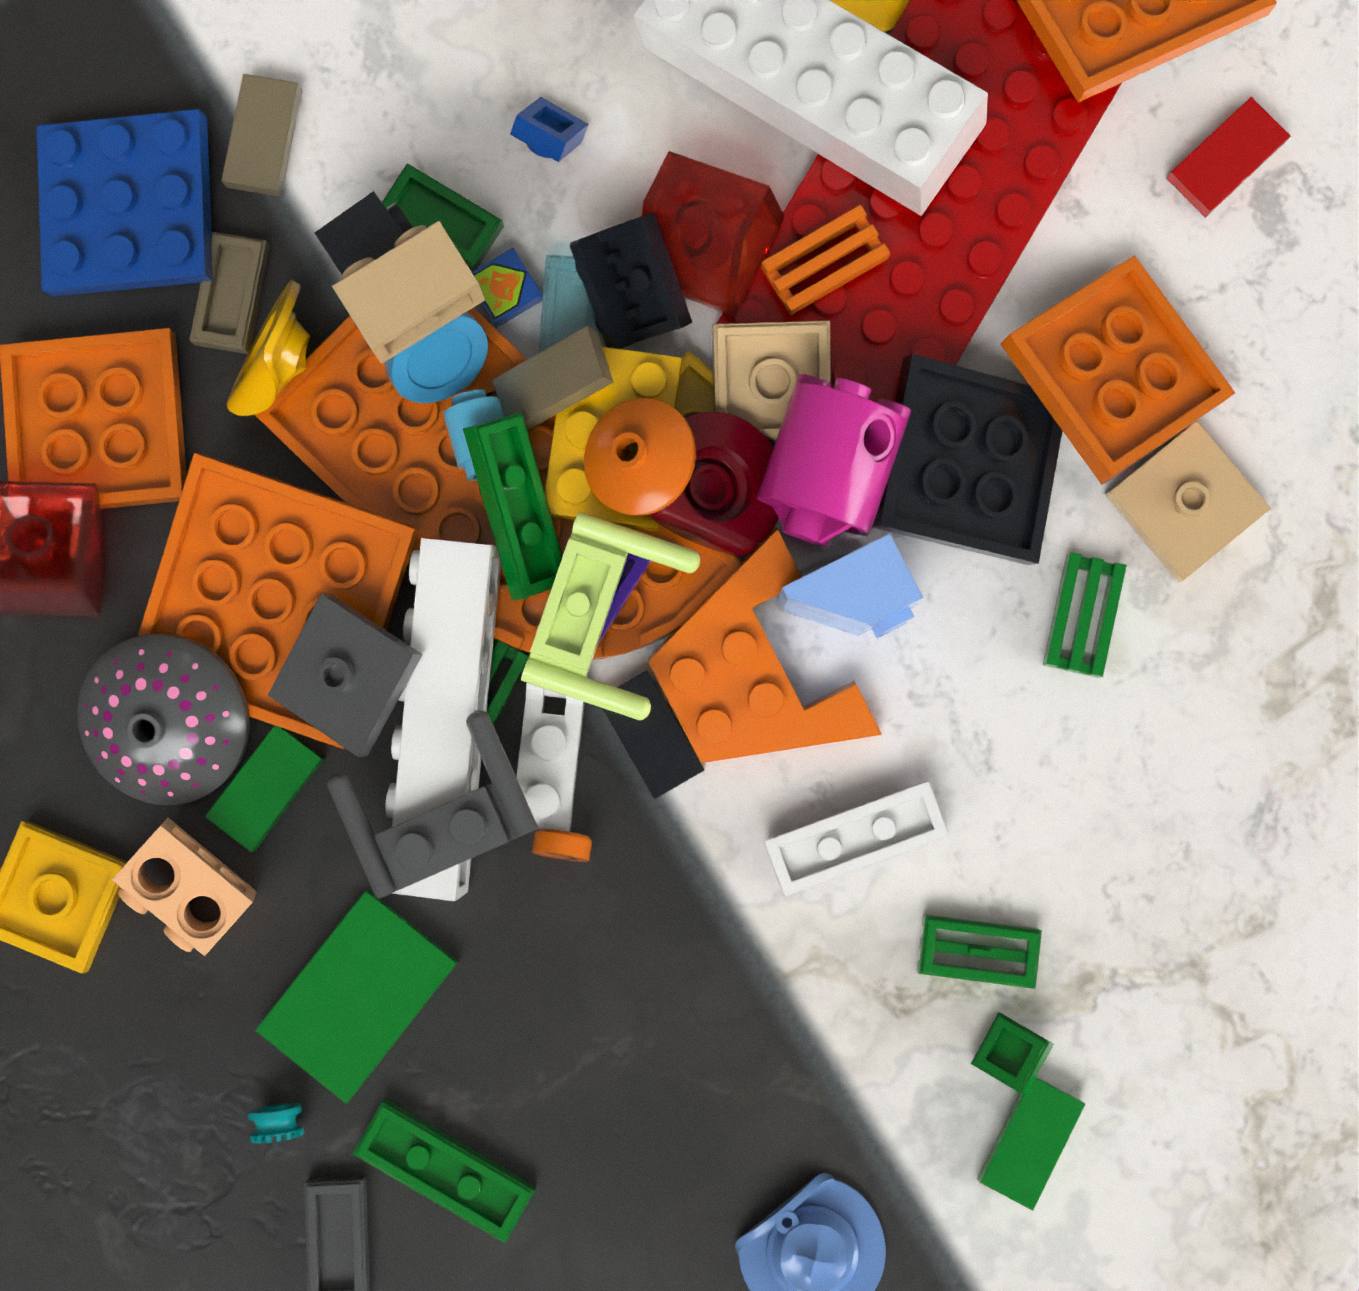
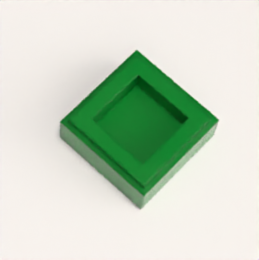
M998 1012L971 1064L1026 1096L1054 1043Z

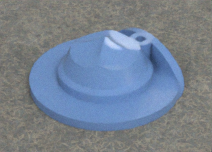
M821 1173L814 1177L741 1236L735 1245L739 1256L741 1272L750 1291H875L882 1277L886 1257L883 1229L872 1206L855 1188L839 1179H835L828 1173Z

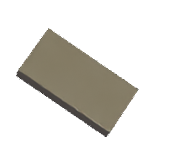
M243 74L222 176V183L226 188L281 197L302 89L298 83Z
M212 232L211 255L212 278L214 277V282L203 281L200 284L189 339L194 345L244 354L249 353L270 251V245L267 241Z
M585 326L493 379V383L504 416L522 412L526 428L529 430L612 384L613 378L597 331Z

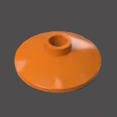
M637 398L625 401L604 414L594 426L588 438L584 453V471L588 485L601 503L618 513L630 516H643L658 512L674 502L688 485L696 462V443L690 425L672 406L651 398ZM637 442V455L632 460L625 461L627 449L630 445Z

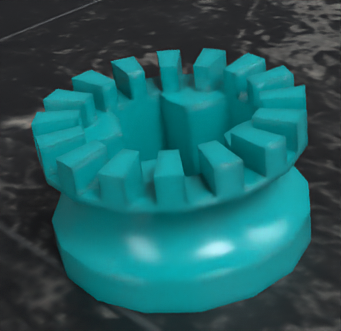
M276 1104L249 1110L247 1112L248 1120L255 1123L254 1132L249 1134L250 1142L257 1144L273 1142V1136H276V1142L282 1141L281 1135H283L284 1140L302 1136L304 1134L303 1126L296 1123L297 1114L302 1112L301 1104Z

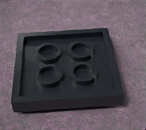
M915 354L904 357L895 402L911 409V413L872 528L1025 565L1039 564L1062 429L1030 385Z

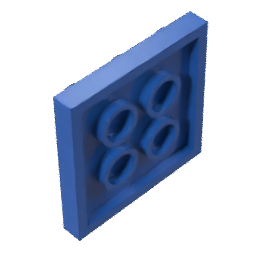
M200 109L37 126L41 286L43 292L50 296L192 284L203 281L214 282V277L212 278L211 255L212 225L207 116Z

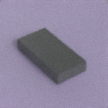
M366 1176L308 1179L304 1183L307 1291H370Z

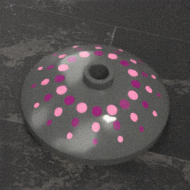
M149 633L130 638L115 645L105 652L91 667L85 677L78 698V729L83 747L97 771L116 789L146 803L179 805L208 795L233 774L241 762L247 747L250 731L249 709L246 696L236 675L214 651L193 639L181 635ZM142 719L148 720L153 724L155 728L154 737H149L143 732L141 728Z

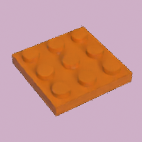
M1135 255L1015 330L1000 343L1101 485L1235 394L1230 384Z
M170 328L0 345L11 514L17 517L177 502L180 500L187 472L175 332Z

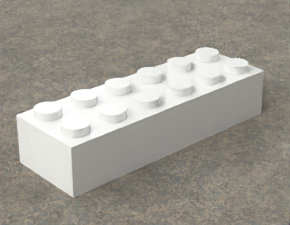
M644 0L633 15L646 50L920 216L925 212L986 125L988 99L986 91L830 0Z

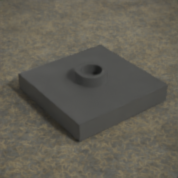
M321 593L268 696L355 756L365 757L369 755L423 654L334 595Z

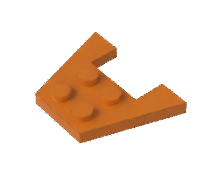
M777 528L648 657V663L701 763L882 735L854 681L802 707L752 608L779 595L782 587L802 578Z

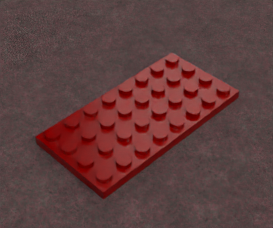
M910 0L890 36L988 93L986 125L922 216L818 154L716 324L830 321L831 388H834L837 378L854 381L870 388L871 393L868 400L876 403L878 399L895 402L903 358L908 355L915 354L952 365L957 364L1122 84L1113 86L1078 103L1016 0ZM861 205L866 212L868 223L870 225L873 224L877 230L879 241L881 244L885 243L890 251L889 258L790 316L762 271L761 262ZM856 228L850 229L778 271L781 277L858 233ZM864 244L792 286L789 290L795 296L870 251Z

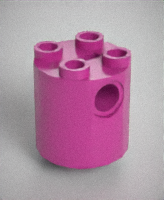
M798 374L756 498L773 507L784 526L782 532L797 539L827 547L830 539L841 532L867 536L870 534L911 409L889 400L878 399L877 403L868 400L871 389L854 381L837 378L834 388H831L832 385L825 380L807 374Z

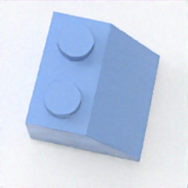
M889 533L782 587L777 602L784 612L857 636L872 629L876 638H879L907 624L908 620L914 618L915 616L911 608L923 596Z

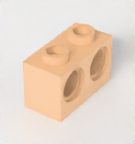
M169 818L160 825L112 879L121 887L117 893L129 907L143 915L149 910L167 925L163 931L175 945L186 952H191L195 948L203 956L213 948L253 903L257 893L255 889ZM151 858H162L168 861L174 869V881L166 885H158L151 882L144 871L145 861ZM198 896L212 898L219 905L220 917L212 922L197 920L190 911V900Z

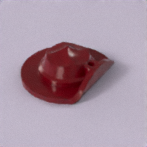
M702 412L688 416L685 419L692 429L696 443V462L693 474L684 491L674 502L650 515L654 521L664 528L691 542L733 556L747 555L753 552L758 544L771 533L779 519L773 507L756 498L773 447L756 427L735 415L724 412Z

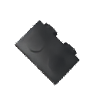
M654 212L570 243L577 274L585 287L595 315L596 326L603 337L606 347L623 349L638 341L671 332L693 323Z

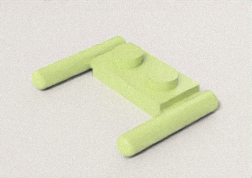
M578 512L572 534L568 539L530 650L531 653L525 664L521 681L636 720H643L649 715L651 710V703L648 698L586 677L618 587L627 555L630 553L686 573H693L700 565V554L696 550Z

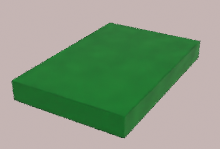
M367 890L255 1031L347 1104L459 961L381 899H376L370 890Z

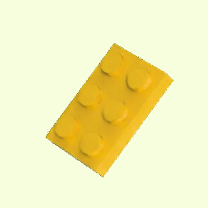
M602 347L613 383L556 414L545 487V496L550 514L554 518L575 520L578 512H582L627 528L658 532L659 524L652 519L650 514L643 516L621 514L608 508L596 498L586 479L584 453L588 438L597 422L610 409L625 401L637 398H651L665 402L675 409L682 358ZM637 442L630 445L627 449L625 461H630L637 455Z

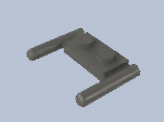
M479 710L471 713L466 719V725L492 783L383 832L374 834L350 777L347 774L337 773L327 781V788L376 899L385 897L538 829V825L487 712Z

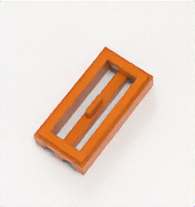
M859 205L762 261L761 269L791 316L889 258L890 251L885 243L881 244L878 239L877 230L873 224L870 225L868 223L866 212ZM856 228L858 233L781 277L778 271L850 229ZM864 244L867 246L870 252L795 296L790 292L789 288Z

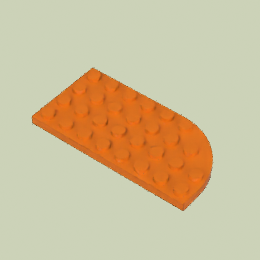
M472 308L467 312L483 328L488 341V351L484 365L476 378L456 395L471 390H484L486 397H498L493 379L528 359ZM351 316L306 359V370L296 375L285 385L282 391L278 392L272 405L265 411L254 414L345 503L418 527L419 531L412 553L414 550H420L421 538L496 546L478 481L468 480L465 469L458 468L443 412L453 406L451 399L454 396L434 403H417L400 395L387 376L385 362L380 363ZM556 415L527 430L544 492ZM552 517L563 557L575 520ZM660 524L658 532L630 528L696 550L700 554V565L695 572L686 573L652 561L597 647L593 660L628 654L667 637L691 615L741 562L733 555L706 548L680 537ZM501 565L494 639L515 649L531 653L530 650L551 589L525 599L512 600Z

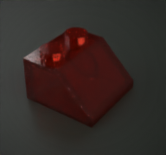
M668 151L643 201L642 216L654 212L684 298L736 316L785 216L769 185Z
M0 481V615L100 617L106 557L99 489L96 483Z

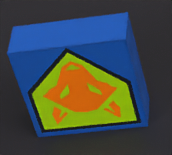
M514 248L509 249L472 272L485 298V301L480 304L495 328L544 300L542 293Z

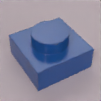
M539 97L516 115L510 135L526 143L527 147L536 155L552 158L560 162L582 143L589 124L543 97Z

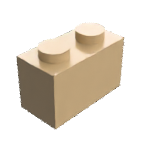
M440 221L428 228L425 225H419L409 229L396 240L395 248L375 260L369 257L355 262L343 272V280L332 286L381 364L485 301L479 283Z

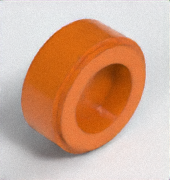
M538 829L534 834L532 853L555 859L589 862L592 840H590L589 836L578 833Z

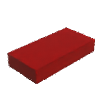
M1250 97L1172 170L1166 179L1206 218L1284 145L1291 135Z

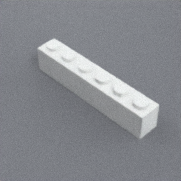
M421 538L420 550H414L409 566V580L412 585H416L414 608H409L406 612L403 638L405 643H410L411 647L423 655L398 699L404 702L402 725L398 724L395 727L391 745L392 758L399 760L397 781L390 784L385 804L386 816L393 818L392 827L479 788L481 756L466 725V719L475 711L482 710L486 712L501 573V561L496 546ZM471 859L395 891L392 894L456 901L468 893Z

